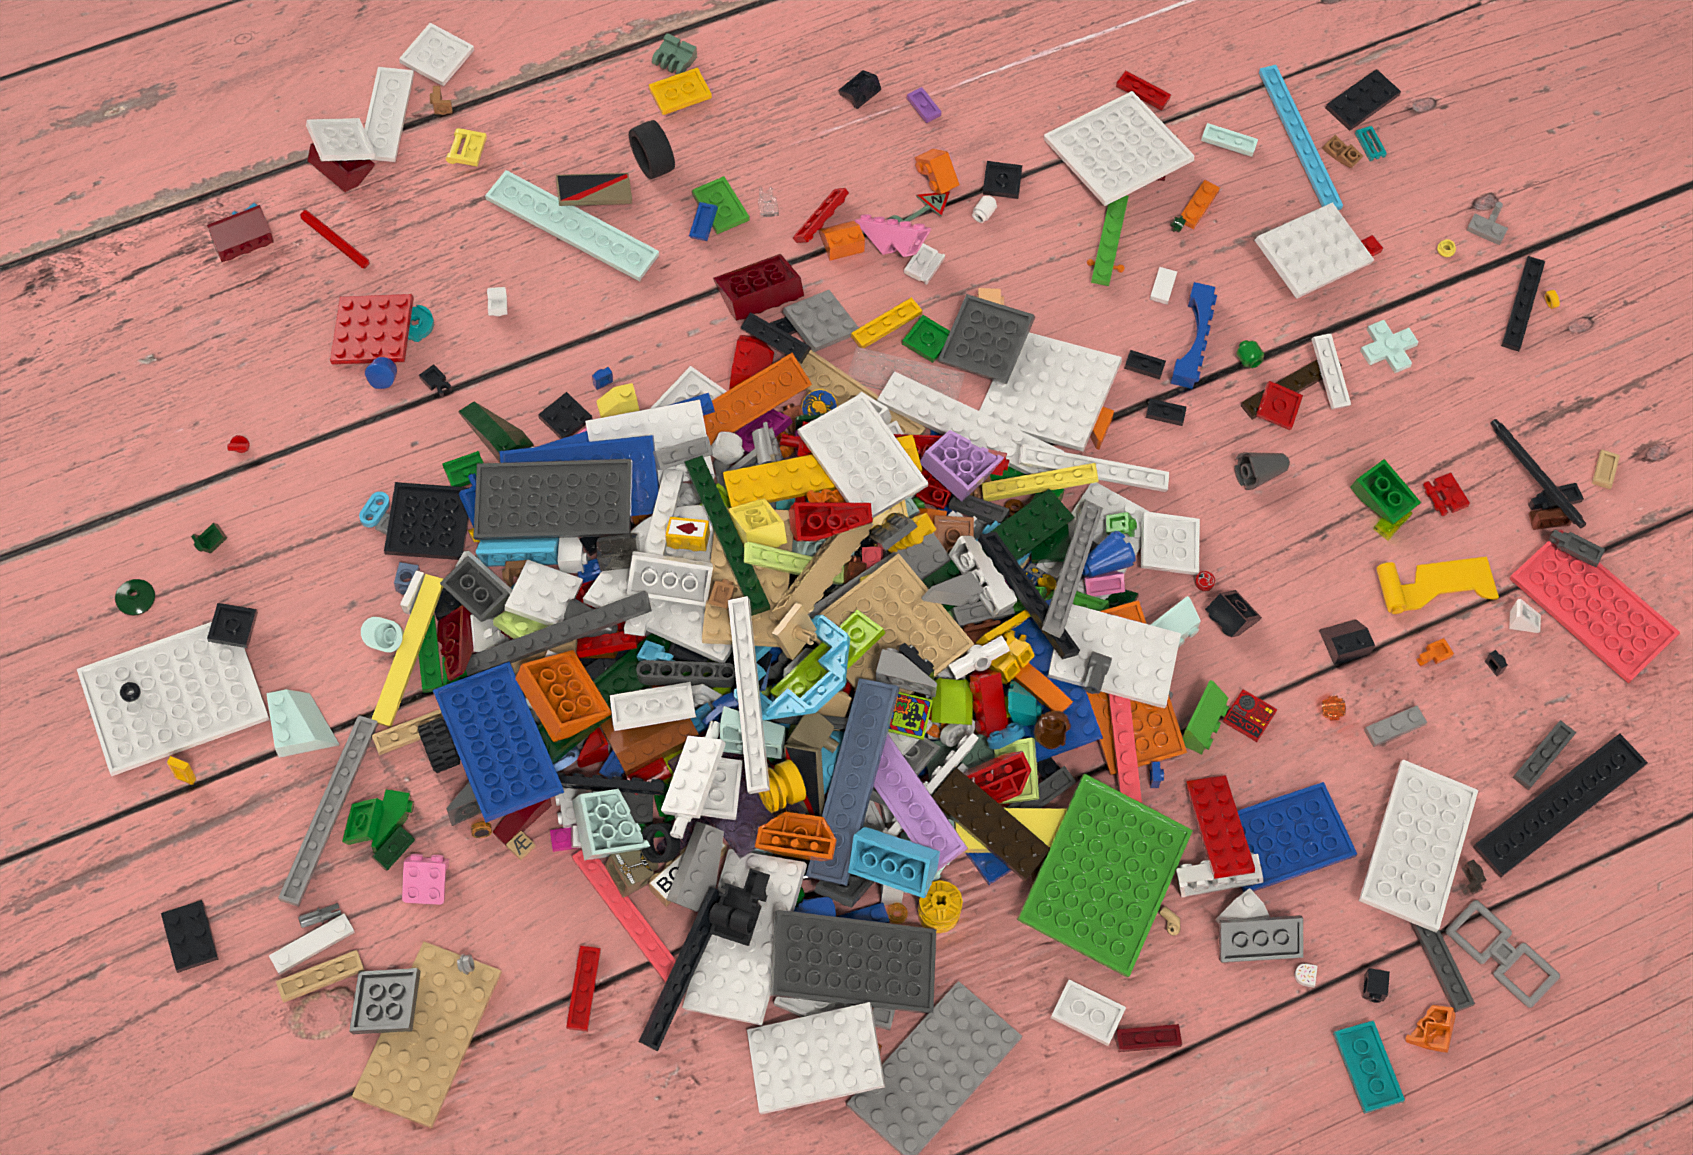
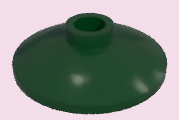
M141 579L126 581L118 588L115 594V603L122 613L131 616L147 612L155 601V591L152 585ZM137 592L135 596H130L132 593Z

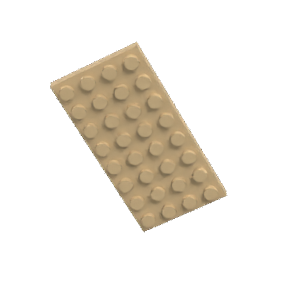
M775 510L784 522L787 543L782 544L777 549L792 552L793 534L790 530L788 510ZM714 533L710 562L713 564L708 600H706L702 643L732 645L729 610L710 605L708 601L715 580L722 582V579L734 582L733 586L738 588L737 593L734 592L732 599L742 598L743 596ZM752 565L771 609L752 616L755 646L780 647L772 634L780 621L774 616L772 610L789 589L790 573Z
M423 942L412 965V968H418L421 971L413 1029L407 1032L380 1034L352 1098L432 1129L502 974L501 970L474 960V971L466 975L463 971L460 972L457 966V960L460 959L461 955Z

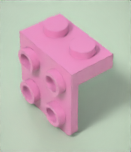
M411 854L404 861L403 902L443 904L445 900L446 870L449 867V859L444 858L442 855H432L431 858L423 857L422 854Z

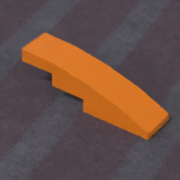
M1030 663L1024 668L1019 666L1021 671L1013 680L1033 695L1042 705L1045 704L1051 711L1064 712L1073 703L1068 696Z

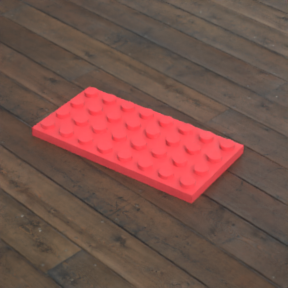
M1550 541L1544 544L1509 578L1628 684L1680 634L1674 626L1600 562L1597 567H1594L1562 551Z

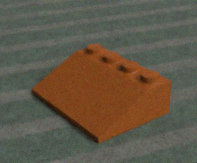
M612 718L601 725L626 776L661 757L666 758L682 750L688 736L699 737L690 718L614 731Z

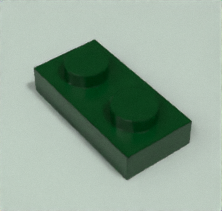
M399 826L371 858L384 870L388 871L415 839Z

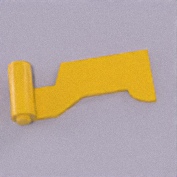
M1487 556L1417 565L1415 583L1405 585L1400 583L1395 563H1383L1376 568L1387 610L1392 614L1421 609L1436 596L1445 593L1474 590L1478 596L1485 599L1496 600L1499 598Z

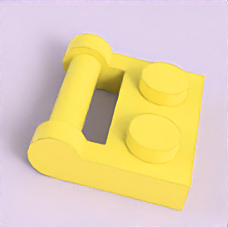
M460 128L455 129V138L450 153L447 154L446 161L450 164L460 163L478 167L487 139L486 133ZM466 138L461 155H459L457 152L461 140Z

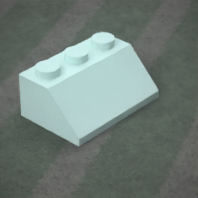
M1187 596L1151 625L1181 633L1179 648L1188 636L1191 638L1197 634L1201 620L1191 599Z

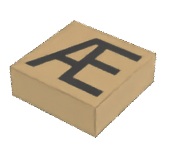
M520 831L506 844V847L518 859L522 860L536 845Z

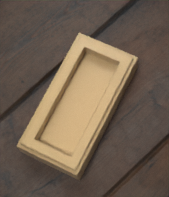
M1605 450L1600 451L1592 484L1611 489L1620 455Z

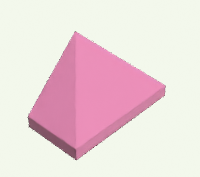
M1114 571L1091 578L1086 577V594L1101 596L1125 592L1124 573Z

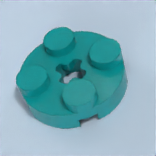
M416 305V307H412L408 339L420 342L432 332L435 325L431 311L425 306ZM412 320H413V321L419 320V321H418L419 324H417V325H412L411 321H412Z

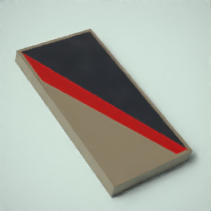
M628 173L556 175L559 206L632 204Z
M788 743L784 745L785 761L791 760L796 765L806 790L805 800L793 805L788 804V810L792 813L822 817L825 799L821 749Z

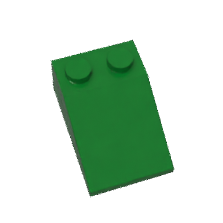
M1385 459L1356 479L1350 486L1361 502L1392 525L1422 503Z

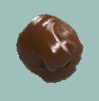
M1051 711L1045 715H1040L1033 731L1036 741L1043 747L1051 750L1058 748L1060 745L1064 746L1066 744V732L1071 728L1067 715L1061 711Z

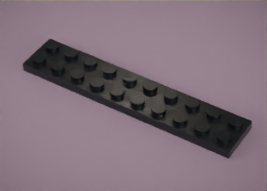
M1620 733L1478 841L1473 848L1502 878L1644 768L1648 762Z

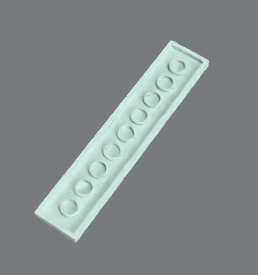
M505 170L485 195L487 201L639 282L659 256L658 250L575 206H559L558 197Z

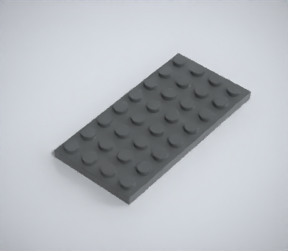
M632 459L477 464L473 538L475 540L630 536Z
M777 910L775 911L770 996L846 1005H859L870 1002L873 1008L926 1014L933 1013L937 929Z

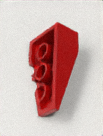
M794 502L788 510L790 530L796 541H819L873 522L871 503Z

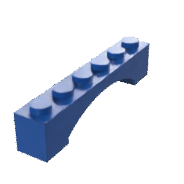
M1193 283L1188 307L1192 308L1196 320V340L1189 352L1182 359L1176 360L1171 384L1193 389L1194 382L1199 381L1201 372L1197 370L1198 366L1202 367L1204 359L1201 351L1206 349L1207 340H1204V338L1209 335L1211 325H1208V320L1212 321L1214 313L1211 306H1215L1217 295L1214 294V286Z

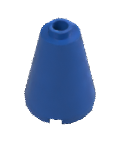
M1114 531L1088 554L1082 574L1091 578L1133 566V562L1136 561L1135 553L1130 542L1126 544L1123 540L1125 538L1124 534L1120 531Z

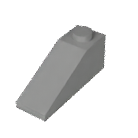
M970 571L932 586L921 598L926 602L963 606L968 603L973 605L980 599L979 595L984 589Z

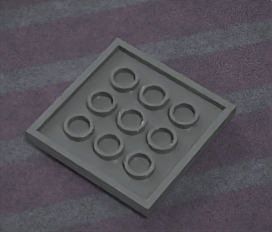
M966 294L938 361L941 364L1007 384L1035 320V316L1031 313Z

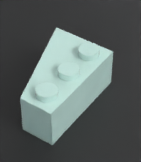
M725 706L720 722V739L726 743L723 752L744 754L740 713ZM763 720L766 757L781 759L785 742V727Z

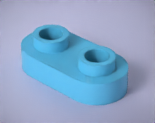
M375 492L371 495L359 514L360 522L363 526L371 528L379 523L390 506V500L386 493Z

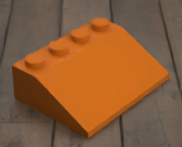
M574 650L521 664L515 679L553 742L569 738L612 714V711Z

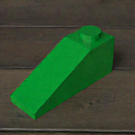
M385 790L381 808L382 813L379 817L377 832L371 845L373 853L381 847L399 826L402 827L408 820L409 813L413 812L414 801H412L410 793Z

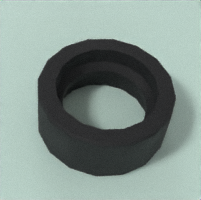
M657 823L651 824L644 829L642 837L643 840L648 841L650 847L643 848L641 851L647 860L652 863L669 862L677 856L680 849V838H674L670 835L673 828L672 825ZM657 831H661L667 841V848L663 855L658 854L654 847V836Z

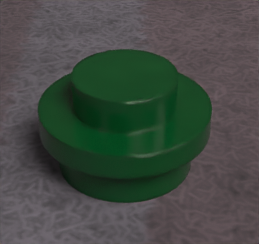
M1182 215L1174 217L1170 224L1172 227L1171 231L1179 233L1186 222Z

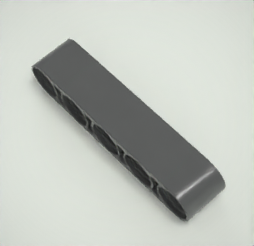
M644 660L639 662L636 668L638 680L644 685L668 686L691 682V686L704 684L707 687L730 688L736 684L735 666L730 663ZM645 670H648V671L651 672V673L648 674V675H643V674H641V673H642L643 671H645ZM665 671L671 672V674L668 676L662 675V673ZM684 672L692 673L690 676L682 675ZM707 672L712 674L709 677L702 676L704 673ZM725 673L732 674L729 678L723 677Z

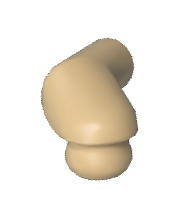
M1165 906L1159 914L1167 920V932L1175 936L1181 930L1180 918Z

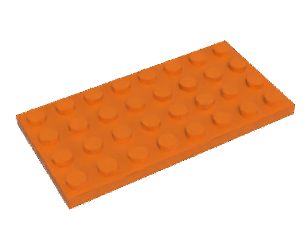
M1139 600L1100 611L1146 624ZM1100 691L1099 694H1091L1086 692L1103 736L1099 743L1109 775L1117 774L1108 693ZM1169 695L1165 709L1130 699L1138 767L1187 753Z

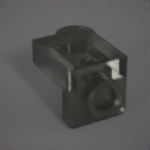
M1473 859L1462 868V871L1471 883L1463 890L1465 895L1469 893L1474 895L1483 889L1482 886L1487 881L1482 867L1476 864Z

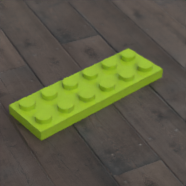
M856 610L839 626L850 637L847 669L886 634L881 626L859 610ZM822 642L770 690L772 696L777 699L785 690L789 689L801 698L828 673L826 669L820 666L818 660L831 648Z

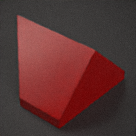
M599 727L589 735L577 759V764L580 768L607 760L608 742Z

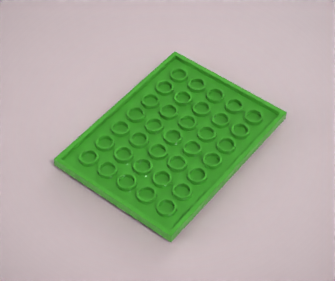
M1083 774L1017 920L1119 974L1129 977L1193 830L1087 774Z

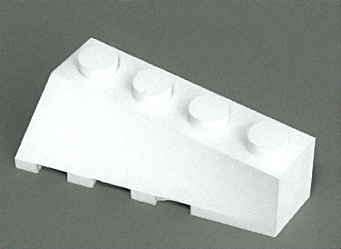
M973 536L959 537L948 555L962 574L971 571L984 591L979 595V598L991 616L995 618L1011 609L1018 600L1016 594L1008 587L1003 575L998 573L992 560L986 556L981 544Z
M1250 852L1255 865V873L1214 879L1208 860L1200 862L1199 865H1181L1180 868L1176 869L1181 897L1263 883L1258 854L1253 855Z

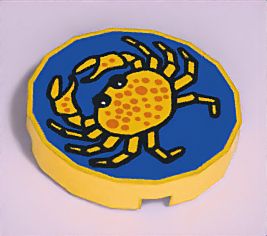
M817 389L805 396L801 409L803 414L809 416L819 415L835 409L839 403L834 394L827 390Z

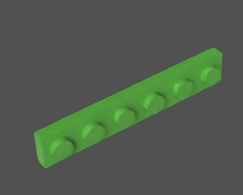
M1127 195L1108 204L1091 283L1105 286L1110 284L1129 197Z

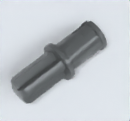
M338 903L322 909L318 907L316 911L299 916L300 926L305 928L319 922L323 924L325 920L342 915L340 910L331 912L339 908Z

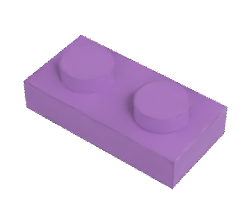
M922 87L907 94V100L925 123L941 116V110Z

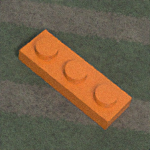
M1207 180L1203 181L1181 214L1183 219L1186 220L1184 225L1193 230L1195 229L1219 193L1220 187Z

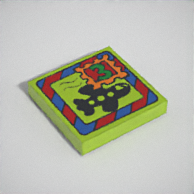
M898 692L888 732L924 740L933 700Z

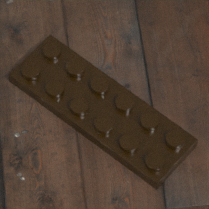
M958 768L954 769L932 796L944 813L1024 881L1027 880L1049 852V846Z

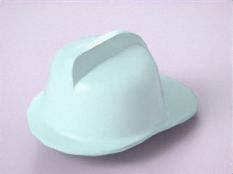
M371 617L361 627L362 640L371 648L391 653L396 651L402 643L404 631L394 621L381 617Z

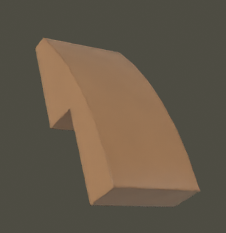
M1336 135L1322 147L1331 157L1349 168H1352L1363 157L1352 144L1347 146Z

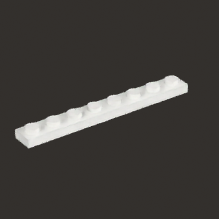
M1029 445L1021 446L1019 465L1052 471L1096 463L1098 480L1162 492L1168 490L1169 472Z

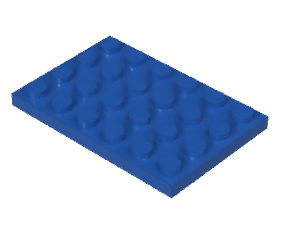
M1324 782L1237 811L1249 850L1253 855L1258 854L1263 875V883L1241 887L1243 893L1249 888L1254 892L1357 856L1355 847Z

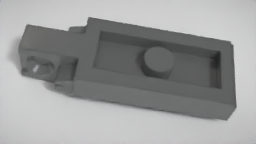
M1554 530L1548 540L1557 545V548L1594 567H1597L1605 551L1604 548L1572 532L1561 533Z

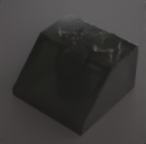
M639 532L599 536L597 540V560L600 570L609 571L630 568L632 552H640Z

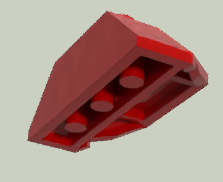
M739 336L731 370L729 390L772 365L774 351L767 344L753 336Z
M1018 751L1000 755L963 773L1000 804L1022 794L1032 769L1024 752Z

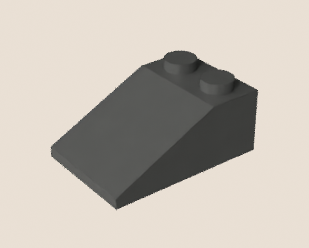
M469 782L446 808L452 826L481 813Z

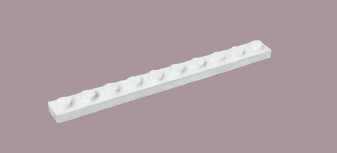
M664 469L644 553L665 555L667 546L666 530L669 518L674 517L684 478L683 471ZM649 598L651 607L654 598ZM650 612L627 620L624 626V634L645 636Z
M746 596L728 600L747 791L749 794L770 790L751 606L750 599Z

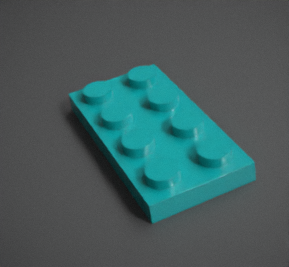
M1374 1020L1333 1033L1364 1114L1405 1101Z

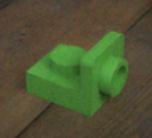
M1129 512L1106 515V533L1108 536L1114 531H1120L1122 534L1128 533L1130 537H1135L1137 522Z

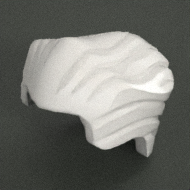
M720 432L711 445L713 457L725 465L740 461L744 454V449L741 447L742 439L735 433Z

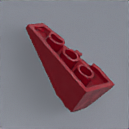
M463 605L440 619L437 625V640L442 644L440 651L441 655L445 656L444 666L447 678L450 681L465 672L473 652L470 618L472 613Z

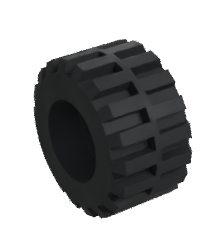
M442 717L418 726L419 736L434 772L440 773L460 765L459 755L446 722Z

